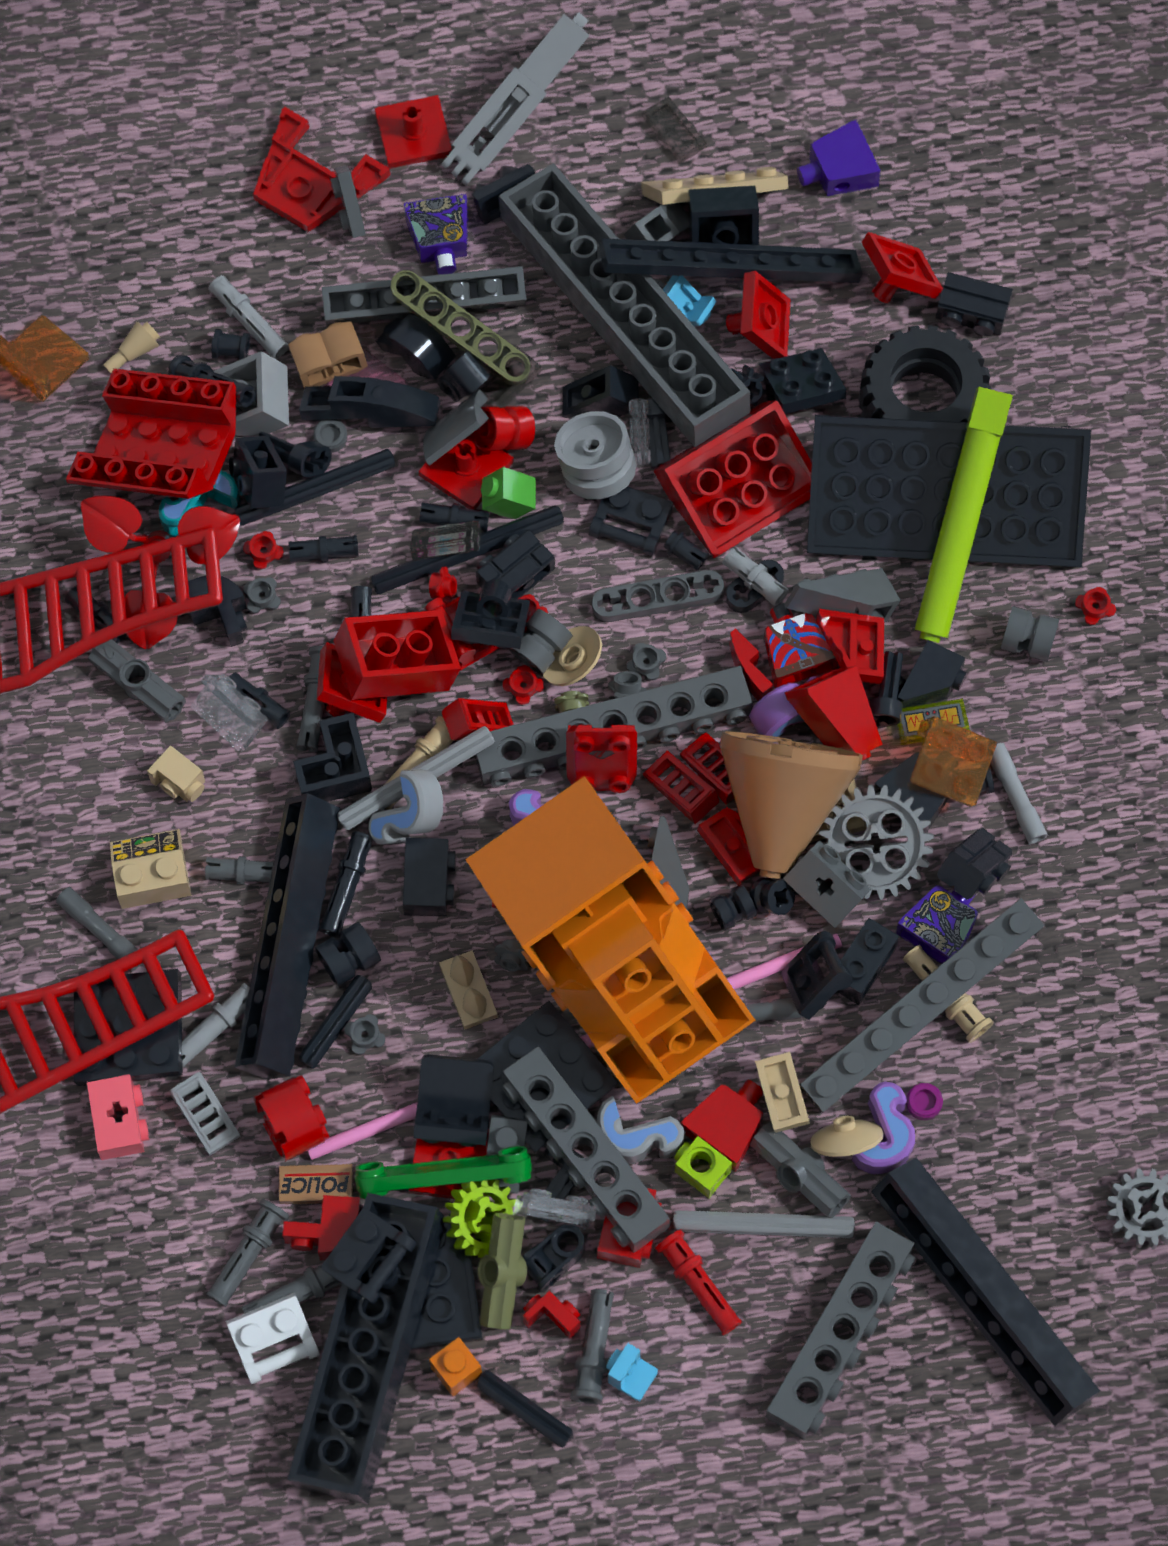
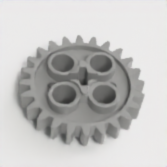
M869 784L867 794L863 795L861 790L856 787L854 789L855 799L851 800L847 795L843 794L841 797L844 804L843 808L835 805L832 810L836 814L835 818L828 816L824 821L831 826L830 829L820 830L819 835L828 838V842L823 844L834 848L840 855V860L850 870L858 871L865 878L866 885L871 889L865 896V899L870 897L872 890H877L880 900L884 898L885 889H890L894 896H898V885L902 884L906 889H911V883L908 878L912 876L920 880L922 875L916 868L918 866L928 868L930 864L922 858V855L932 854L934 850L924 845L925 841L934 838V834L924 833L923 831L931 821L919 820L918 817L924 808L919 807L912 810L910 806L914 800L913 796L904 802L900 800L901 789H898L891 796L888 795L887 785L884 784L881 792L876 793L873 784ZM895 813L899 815L902 820V827L898 831L890 832L884 828L882 819L886 814ZM851 817H861L866 822V832L861 835L850 833L847 828V821ZM873 833H878L880 839L897 836H907L908 841L903 843H884L879 851H875L873 845L850 848L845 846L846 841L870 840ZM896 848L903 851L906 861L902 866L893 867L889 865L886 860V853L890 849ZM856 852H864L870 859V866L865 870L855 869L851 864V856Z

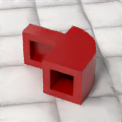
M323 1195L321 1224L284 1221L282 1236L285 1244H291L290 1248L298 1251H311L313 1246H318L320 1261H325L361 1212L362 1204L360 1197Z

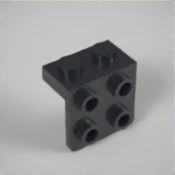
M433 1054L424 1055L421 1059L413 1138L422 1139L427 1143H439L441 1141L457 1142L465 1147L486 1145L494 1071L493 1063L483 1059Z

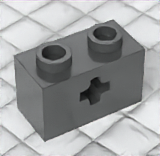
M819 841L783 880L835 928L871 889L866 885L865 878L858 871L850 870L840 860V855L834 848L824 845ZM828 878L833 881L831 886L826 883Z

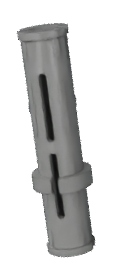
M221 275L214 279L209 286V291L226 307V313L231 318H236L274 359H278L289 349L288 343L250 305L249 297L245 294H240L227 280L226 276Z
M245 983L222 1004L217 1003L212 1007L214 1011L182 1039L183 1067L228 1026L233 1028L237 1024L235 1020L246 1009L249 987Z

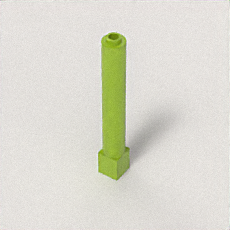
M980 386L976 388L966 427V435L914 629L921 631L919 637L921 639L940 643L941 637L948 638L1000 438L1003 435L1013 397L1011 394Z

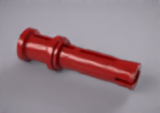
M682 1229L677 1230L661 1241L655 1247V1250L658 1253L664 1254L675 1270L673 1275L676 1279H684L724 1336L738 1327L742 1320L738 1318L722 1293L702 1268L704 1264L703 1258L700 1255H695L683 1238L685 1233Z

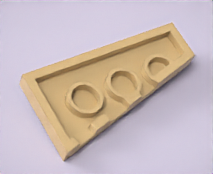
M761 167L756 169V173L745 174L744 171H730L721 176L698 175L694 176V178L641 182L643 196L665 205L689 202V189L755 185L756 193L788 189V176L776 171L775 167Z

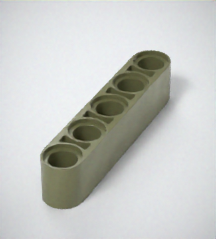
M403 270L393 276L391 293L397 303L428 323L463 352L468 351L482 366L505 383L517 386L523 384L528 379L530 361L524 353L416 273ZM410 280L415 284L416 289L411 295L403 296L396 289L399 282ZM430 300H437L442 304L443 310L437 316H430L424 311V305ZM464 320L471 329L467 335L457 336L451 331L452 324L455 321ZM482 341H493L497 345V352L490 357L483 356L478 350V346ZM513 360L521 362L525 368L524 373L518 377L510 376L505 369L507 363Z

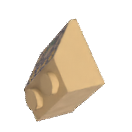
M180 829L110 842L111 864L116 893L122 909L192 896Z

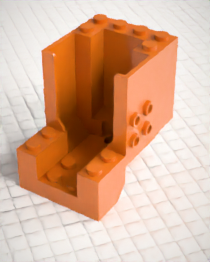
M585 776L465 859L524 948L521 951L523 956L533 969L538 967L539 970L535 973L547 991L552 988L555 990L551 995L562 1011L570 1010L636 1104L756 1021L690 927L689 923L694 919L682 902L677 906L674 904L679 900V897L668 881H665L663 884L659 882L664 876L653 860L648 863L645 862Z

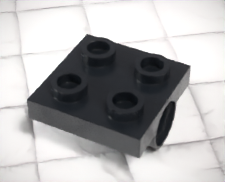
M822 348L759 363V374L764 376L763 382L765 383L767 400H777L785 414L846 399V387Z
M498 579L485 582L480 593L461 591L452 625L451 639L467 644L494 645L501 649H520L529 614L530 600L511 598V589L508 584Z

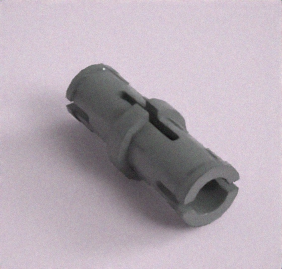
M239 856L238 860L207 857L206 864L208 865L205 866V879L237 881L239 885H245V881L270 883L273 862L247 860L245 856Z

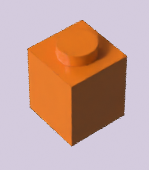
M460 1337L429 1359L431 1369L452 1397L478 1379L482 1374L481 1365Z

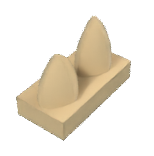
M473 950L439 962L464 1030L498 1018Z
M787 1052L755 1061L774 1132L777 1133L810 1124L791 1053Z

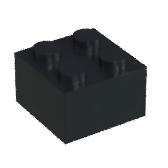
M755 185L689 189V242L759 245V205Z

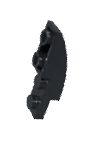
M334 376L332 386L305 387L299 413L302 420L367 419L370 428L435 426L441 401L434 394L397 382L367 377Z

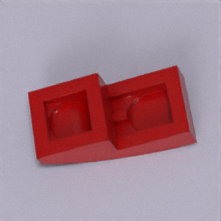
M735 628L730 632L729 646L735 667L741 666L749 691L759 701L773 690V683L755 667L758 664L759 651Z

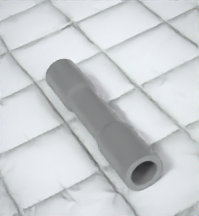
M998 743L989 747L985 753L998 780L1001 781L1028 844L1031 845L1044 840L1048 834L1018 778L1017 769L1005 744Z

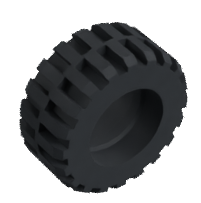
M919 325L908 327L906 333L897 330L890 334L889 342L886 339H882L875 346L874 352L869 353L865 361L859 392V408L862 410L861 417L968 422L976 388L980 386L991 389L989 385V370L987 367H983L984 358L979 351L972 352L973 344L966 338L960 341L956 338L957 333L949 329L944 333L938 331V326L928 325V330H920ZM928 373L946 381L953 389L956 400L942 410L921 412L904 405L896 397L892 388L898 380L907 375Z

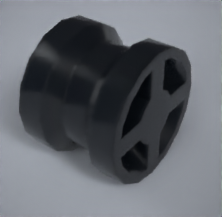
M760 878L751 887L750 897L756 911L774 915H785L793 907L795 892L784 880Z

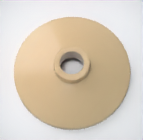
M587 626L568 629L573 637L561 652L555 651L553 653L555 660L543 675L550 684L554 686L574 684L584 678L594 668L602 651L601 638L594 629Z
M841 1116L834 1119L832 1124L818 1130L812 1136L811 1147L816 1153L824 1156L842 1157L855 1155L877 1146L883 1139V1130L874 1122L855 1120L852 1116Z

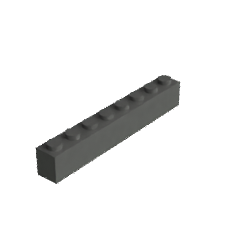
M1020 898L799 1084L801 1091L820 1113L826 1111L1045 925L1024 900Z

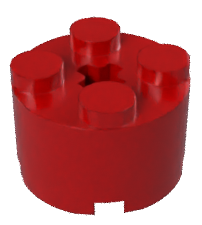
M302 1075L296 1078L292 1077L253 1096L258 1114L263 1111L266 1114L263 1116L264 1128L280 1157L283 1156L285 1162L325 1143V1140L329 1139V1134L325 1127L327 1124L325 1116L318 1104L312 1105L308 1096L311 1093Z

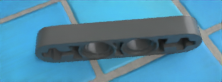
M702 570L604 588L594 594L592 612L602 622H614L712 604L722 597L724 581L718 572ZM704 581H710L711 585H717L714 587L713 593H707V590L702 588ZM688 583H693L695 597H690V586ZM677 586L685 594L680 600L672 601L666 597L665 591L669 587ZM643 592L650 596L651 601L647 606L638 607L632 603V596ZM621 595H626L627 609L625 610L622 609ZM604 599H609V602L614 604L612 605V611L606 612L604 607H599L602 606Z

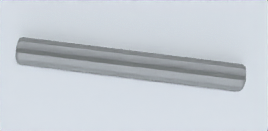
M483 726L410 770H429L437 778L491 746L495 742L494 737L489 729ZM400 776L338 812L337 816L342 826L346 830H350L370 818L373 813H378L402 799L403 791Z
M677 1210L673 1214L674 1231L682 1229L683 1232L851 1238L854 1235L855 1228L854 1218L848 1216H834L830 1218L821 1215Z

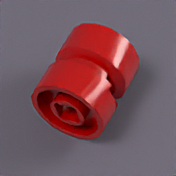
M481 407L489 419L472 433L474 443L480 450H523L532 444L535 437V420L532 412L527 407Z

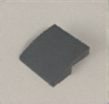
M480 389L437 421L435 426H431L426 431L423 440V451L429 466L489 419L481 409V406L488 399Z

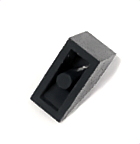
M611 365L562 387V417L573 418L590 411H604L621 417L639 409V381L633 375Z
M928 640L897 697V700L903 704L902 712L948 699L953 689L959 691L968 673L963 670L966 658Z

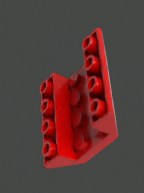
M114 368L102 394L103 399L111 410V414L94 453L77 452L66 477L67 483L186 499L213 490L236 434L235 383Z

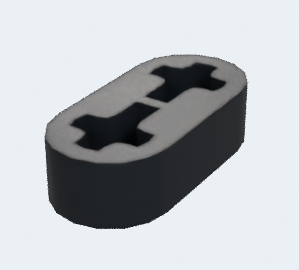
M764 560L758 563V565L763 564L769 574L776 573L774 579L783 585L784 570L778 562ZM740 577L728 586L726 603L733 611L746 613L765 601L766 598L755 589H752L748 593V601L745 602L743 599L736 601L735 591L739 590V592L745 593L749 590L744 585L745 581Z

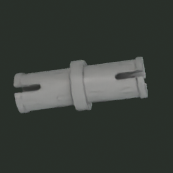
M738 547L731 549L725 556L722 564L744 580V585L747 588L755 589L773 606L779 605L788 594L789 589L775 580L767 572V568L763 564L758 565Z

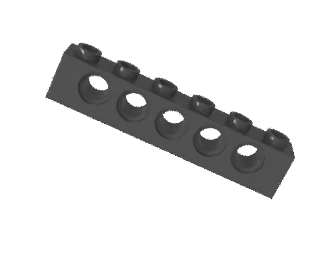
M523 266L421 277L465 311L526 305ZM392 280L321 287L326 326L336 322L360 323L405 318L408 313H412L393 298L391 293ZM403 280L398 283L396 289L399 294L409 296L415 291L416 286L410 280ZM430 300L424 305V311L428 315H437L443 310L442 304L437 300Z
M536 1047L503 1071L505 1084L502 1085V1089L507 1097L514 1104L519 1101L527 1111L523 1116L529 1126L535 1132L538 1130L542 1131L548 1139L545 1145L551 1155L557 1161L561 1158L570 1168L567 1171L570 1180L579 1190L582 1187L586 1189L592 1197L588 1200L592 1209L600 1218L604 1216L608 1218L614 1226L610 1229L611 1233L623 1248L628 1245L633 1253H635L669 1228L670 1218L539 1047ZM536 1088H544L550 1094L545 1100L536 1101L530 1097V1093ZM558 1116H565L571 1121V1124L565 1129H556L552 1126L551 1122ZM584 1144L591 1147L593 1152L587 1158H579L574 1155V1148ZM608 1173L614 1177L615 1181L608 1187H601L595 1182V1178L599 1174ZM623 1202H631L636 1206L637 1211L633 1215L623 1216L617 1211V1207Z
M878 1222L874 1223L768 1407L765 1418L803 1440L809 1431L813 1434L817 1433L826 1414L820 1411L827 1399L834 1402L840 1393L844 1382L840 1381L839 1378L845 1368L852 1371L862 1353L857 1348L863 1336L870 1339L880 1322V1319L875 1317L880 1306L884 1305L888 1308L898 1290L897 1287L893 1286V1283L899 1273L906 1276L916 1257L911 1255L914 1246L913 1242ZM875 1262H881L888 1267L889 1273L884 1277H877L871 1273L869 1266ZM863 1293L870 1298L871 1305L867 1308H858L853 1304L851 1297L855 1294ZM837 1325H847L852 1329L853 1336L850 1339L841 1340L835 1336L833 1329ZM820 1356H828L834 1361L835 1368L828 1372L821 1371L817 1368L815 1360ZM805 1387L811 1388L817 1394V1400L809 1404L803 1403L798 1399L797 1391Z

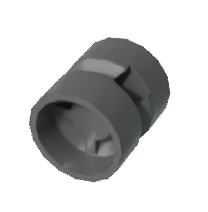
M1012 606L1001 649L1020 654L1025 650L1028 652L1029 657L1048 662L1060 619L1045 614H1040L1036 618L1033 617L1030 610Z
M537 609L526 623L527 632L523 635L521 648H510L509 651L532 670L544 675L555 660L553 653L555 651L561 652L573 635L554 617L543 610Z

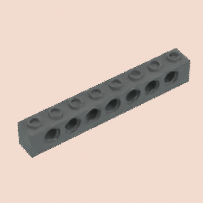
M737 666L490 731L495 742L474 756L483 786L491 784L493 787H499L510 783L511 778L522 775H525L527 778L537 777L545 773V769L559 766L560 769H566V732L568 731V725H592V728H605L608 725H635V730L637 731V750L644 748L647 742L659 739L661 742H670L679 738L681 733L694 731L696 734L704 733L719 723L739 724L749 716L753 702L742 668ZM716 698L722 704L718 707H710L705 701ZM676 707H683L689 713L684 716H677L672 713V710ZM642 716H651L656 721L650 725H644L638 719ZM543 742H549L555 746L547 752L537 748ZM509 751H516L521 755L516 760H507L503 757Z

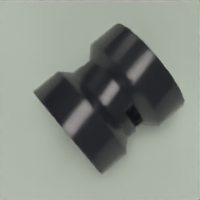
M742 884L732 888L728 895H717L709 899L711 910L723 931L735 927L736 922L741 919L749 920L757 916L754 903Z

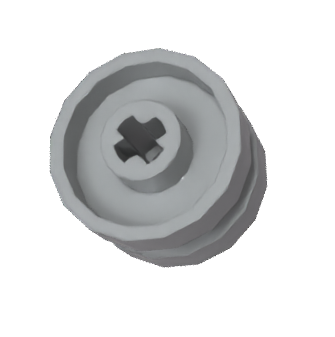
M604 411L586 412L564 423L556 434L554 447L566 486L575 495L586 499L607 498L625 489L634 478L637 466L626 426L617 416Z

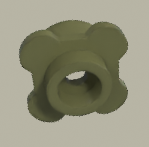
M579 691L564 692L554 699V703L558 704L555 706V711L562 713L588 706L589 702L587 700L589 696Z

